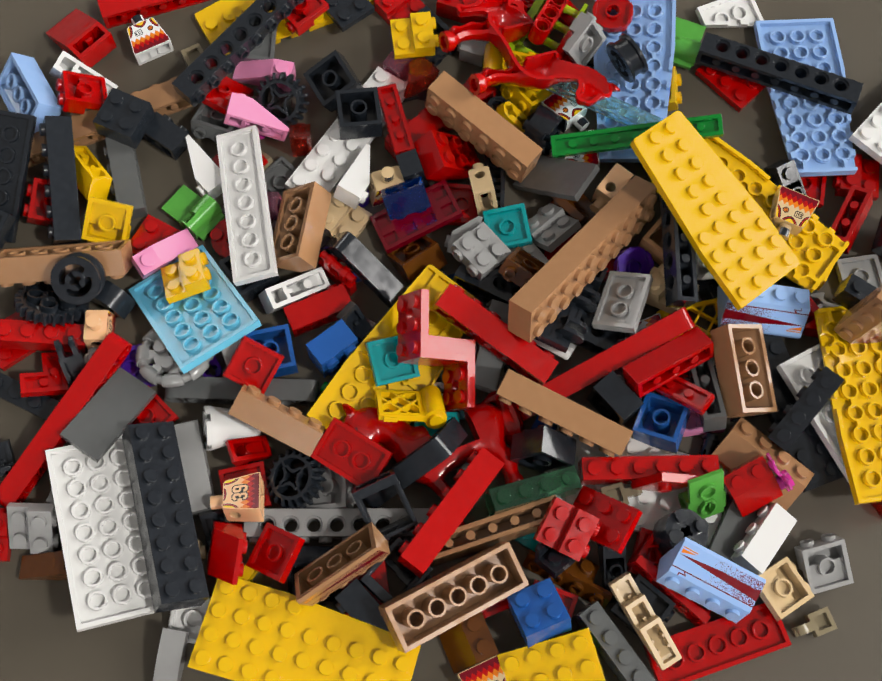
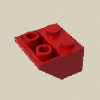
M214 521L207 574L232 585H237L238 577H242L244 571L242 554L247 552L248 540H246V532H243L242 524Z

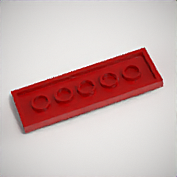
M763 603L754 606L751 612L737 623L723 617L671 635L670 637L682 659L663 671L657 665L645 645L643 647L656 681H693L791 646L792 644L782 619L776 621L766 604Z

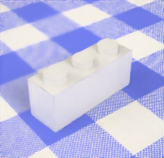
M778 503L764 505L757 512L758 518L747 527L745 531L746 536L733 549L735 552L731 559L739 566L756 575L764 573L797 522Z

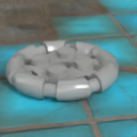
M152 328L142 338V345L137 347L136 365L140 368L139 373L151 384H160L165 388L183 386L185 385L184 383L199 378L208 369V363L210 360H213L214 356L187 373L182 374L183 372L173 357H171V354L154 328Z

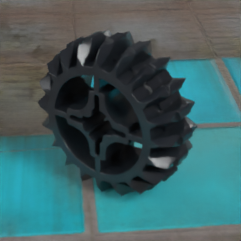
M275 72L272 74V77L270 75L265 76L266 81L262 80L259 82L262 88L257 87L255 89L259 95L254 96V99L259 100L261 106L290 128L291 124L295 126L298 124V120L304 119L301 113L305 114L308 112L303 106L310 104L309 101L304 100L309 94H303L302 90L306 86L298 85L301 81L299 78L293 81V74L287 76L286 72H281L279 76ZM277 83L288 86L291 91L284 92L277 86ZM271 89L272 100L268 104V93ZM288 96L284 99L285 102H283L282 104L275 105L279 102V99H281L280 97ZM295 97L296 106L294 111H292L291 101ZM278 108L287 117L278 116L272 110Z
M290 449L286 450L285 455L278 454L279 461L272 460L274 467L268 468L271 476L266 477L267 481H270V484L266 486L271 491L269 496L275 499L274 502L281 505L285 509H306V504L313 505V497L316 499L320 498L318 491L325 490L321 486V482L327 481L325 477L321 476L326 472L321 467L322 464L296 449L293 451ZM296 463H305L303 467L295 468L293 466ZM294 490L298 491L299 493L294 496L287 495L289 491L293 492Z

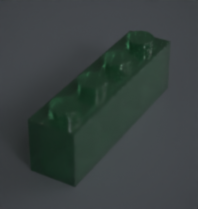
M575 465L489 489L484 495V499L490 516L552 495H556L557 498H563L576 494L582 488Z

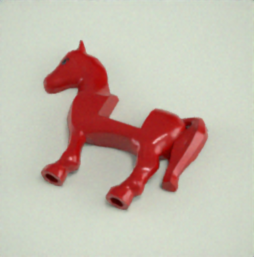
M478 0L472 4H456V13L459 17L481 16L487 19L482 23L472 21L461 26H452L449 31H442L439 34L438 42L443 52L454 51L455 47L461 42L476 40L491 42L503 56L507 69L500 70L487 67L483 68L481 73L470 75L469 87L473 95H480L486 91L487 87L498 83L546 89L560 82H576L578 89L575 93V99L577 104L589 107L597 101L611 97L612 92H620V89L615 84L609 83L606 77L597 70L588 66L560 60L559 53L556 50L525 57L523 66H521L508 44L524 37L534 23L532 18L525 12L524 3L521 0Z
M494 391L488 394L480 404H475V408L464 409L465 418L475 441L458 447L446 460L415 482L428 486L440 497L448 486L445 481L446 475L464 464L474 451L478 453L484 447L505 463L501 468L506 492L503 496L505 506L509 507L526 500L522 490L525 483L524 478L518 471L517 463L510 460L511 449L506 446L507 443L511 447L512 435L523 430L522 418L515 403L512 402L510 406L498 400L499 395ZM342 404L347 415L344 423L393 452L396 463L423 445L431 437L424 426L413 427L404 421L384 422V420H379L377 408L366 407L355 410L348 404ZM464 520L458 527L465 525Z

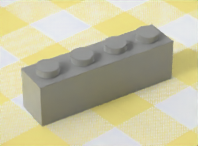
M198 420L174 425L193 517L200 515L202 512L212 510L210 496H215L202 428Z

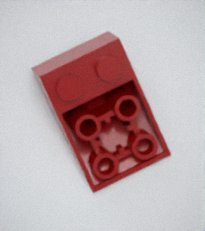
M78 9L72 11L46 32V35L63 51L90 68L117 47L112 34L102 24Z
M430 130L414 142L426 179L440 182L444 179L449 181L469 178L468 171L471 170L472 165L481 163L477 158L474 145L469 141H464L460 136Z

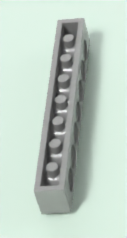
M359 508L264 509V522H244L243 532H246V540H249V543L256 544L263 531L264 523L271 521L274 523V526L285 530L286 524L294 521L297 523V528L290 533L305 539L304 544L309 543V540H319V543L329 544L332 543V540L344 541L357 532L354 529L355 523L365 521ZM367 508L376 528L377 524L381 521L391 524L408 516L405 508ZM412 508L418 524L420 522L425 524L429 519L426 515L429 508ZM313 521L321 524L320 529L316 532L308 530L309 524ZM336 521L344 524L343 529L339 532H334L331 529L332 524ZM414 529L407 533L400 532L393 537H400L401 539L405 537L412 541L415 537L412 533Z

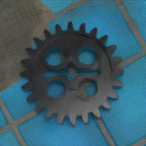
M41 281L38 285L24 286V289L19 288L18 293H15L14 308L20 317H26V321L34 320V324L43 322V326L51 323L55 327L58 323L61 326H65L66 322L73 325L74 320L80 322L81 318H85L86 310H89V302L81 305L67 303L56 295L51 284H44Z

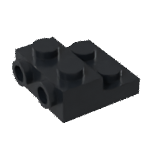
M638 574L634 581L640 592L646 596L654 613L660 617L662 622L665 621L667 623L675 613L672 609L676 603L642 575ZM616 601L609 611L638 636L618 601Z

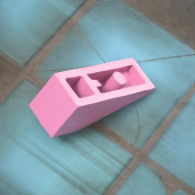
M279 59L241 61L235 67L232 79L239 83L260 86V81H266L265 76L270 75L272 77V74L275 72L280 76L281 72H286L287 76L289 74L294 75V81L296 78L294 62ZM277 83V86L283 91H291L288 86Z
M232 92L223 124L240 129L256 125L260 135L285 141L289 132V128L253 98L247 97L242 93Z
M186 228L132 256L131 262L142 279H145L159 271L160 268L176 261L179 254L196 249L199 246Z

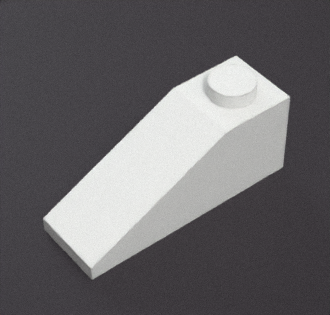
M65 51L61 53L49 72V75L56 79L61 78L62 70L103 77ZM105 78L108 96L111 89H117L118 86Z
M187 135L185 138L194 177L198 185L196 189L202 197L204 194H207L215 199L223 193L220 168L191 136Z
M367 143L338 183L333 196L353 209H356L359 203L364 204L369 195L366 191L370 184V145Z
M319 267L269 287L258 296L268 315L283 309V307L292 302L305 299L310 294L320 292L331 285L323 268Z

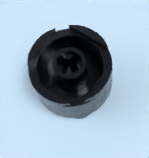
M539 105L533 117L526 119L522 129L525 130L524 134L543 149L542 154L545 155V153L549 154L550 149H552L550 136L559 135L560 132L564 133L567 127V120L547 107Z
M681 508L663 516L656 522L653 529L654 541L657 542L659 547L657 549L664 556L685 537L705 547L708 540V523L696 512L689 509Z

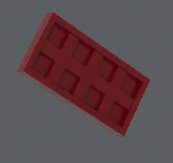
M444 179L370 216V219L387 254L463 217V213Z

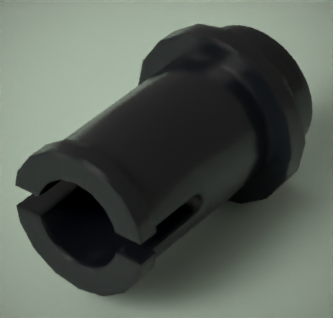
M705 433V436H702L703 442L699 455H711L715 450V446L719 444L717 435Z

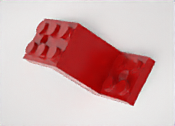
M419 289L398 296V323L396 326L398 333V345L396 347L398 363L444 367L442 375L444 394L442 398L445 410L452 412L475 408V340L429 335L428 289Z

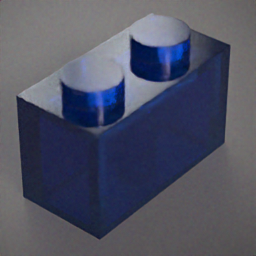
M421 176L381 190L382 199L390 220H401L409 214L421 213L431 207Z

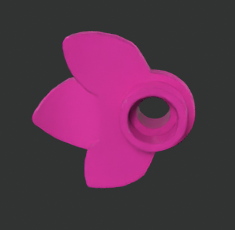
M766 453L767 464L777 475L775 478L780 489H786L787 492L793 490L795 483L785 469L780 471L774 459L771 458L769 453Z

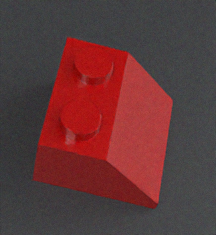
M758 455L724 474V487L742 517L783 496L779 484L763 455Z

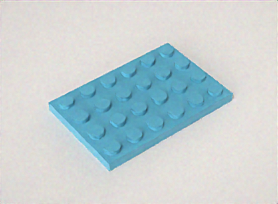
M203 245L197 248H199L200 252H205L209 262L206 267H208L212 279L209 280L210 290L169 304L165 296L161 270L128 289L183 374L235 343L244 335L246 336L262 326L257 316Z

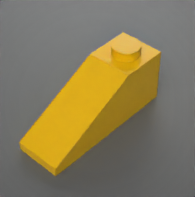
M74 145L78 189L86 200H88L89 196L107 200L112 177L87 146Z

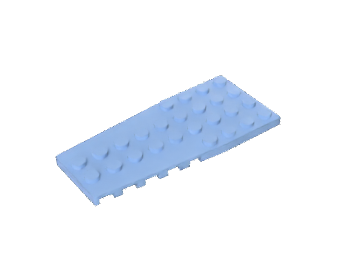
M629 0L633 5V19L627 26V29L623 32L613 33L603 31L607 38L594 54V69L605 76L609 83L615 84L620 89V92H612L611 97L596 102L597 130L660 122L667 117L675 53L676 0ZM615 9L608 12L611 16L618 14ZM623 33L635 41L648 64V72L635 76V81L632 83L627 82L617 72L606 51V45L609 42L615 43L618 41L619 36ZM632 148L599 152V162L641 163Z
M833 18L755 21L754 31L758 49L846 78ZM767 87L788 160H795L800 177L854 175L858 170V167H855L854 160L856 151L849 140L853 134L850 130L851 114Z

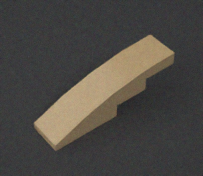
M625 572L609 582L608 586L660 669L663 671L682 659L663 622L654 613L646 596L640 592L631 574Z

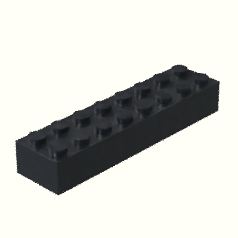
M174 422L128 424L122 435V441L154 613L202 606L209 598Z

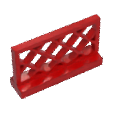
M652 531L637 554L630 558L627 566L637 575H642L676 603L675 608L695 626L706 624L711 617L709 616L711 610L702 608L698 603L656 582L657 567L659 566L661 553L657 549L659 547L657 542L654 541ZM648 548H655L657 561L651 562L644 556Z

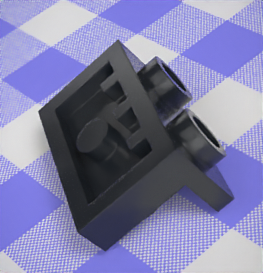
M541 542L535 547L534 562L554 579L576 562V560Z

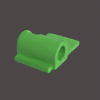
M676 17L673 65L690 70L691 66H694L706 26Z
M184 184L161 208L180 223L183 229L187 228L192 236L196 239L200 238L202 241L225 218L220 205L211 196L204 194L201 198Z
M721 468L688 480V490L678 494L681 508L692 510L703 519L721 513L726 506L724 471Z

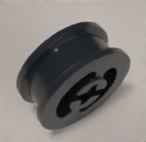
M621 34L618 41L615 43L609 42L606 45L610 61L627 82L632 83L635 81V76L648 72V64L642 51L627 34Z
M75 252L67 255L55 264L50 279L52 288L60 299L70 304L81 305L94 299L103 290L106 274L102 264L94 256L88 253ZM68 265H80L65 276V270ZM92 279V287L90 291L78 292V290L86 286Z

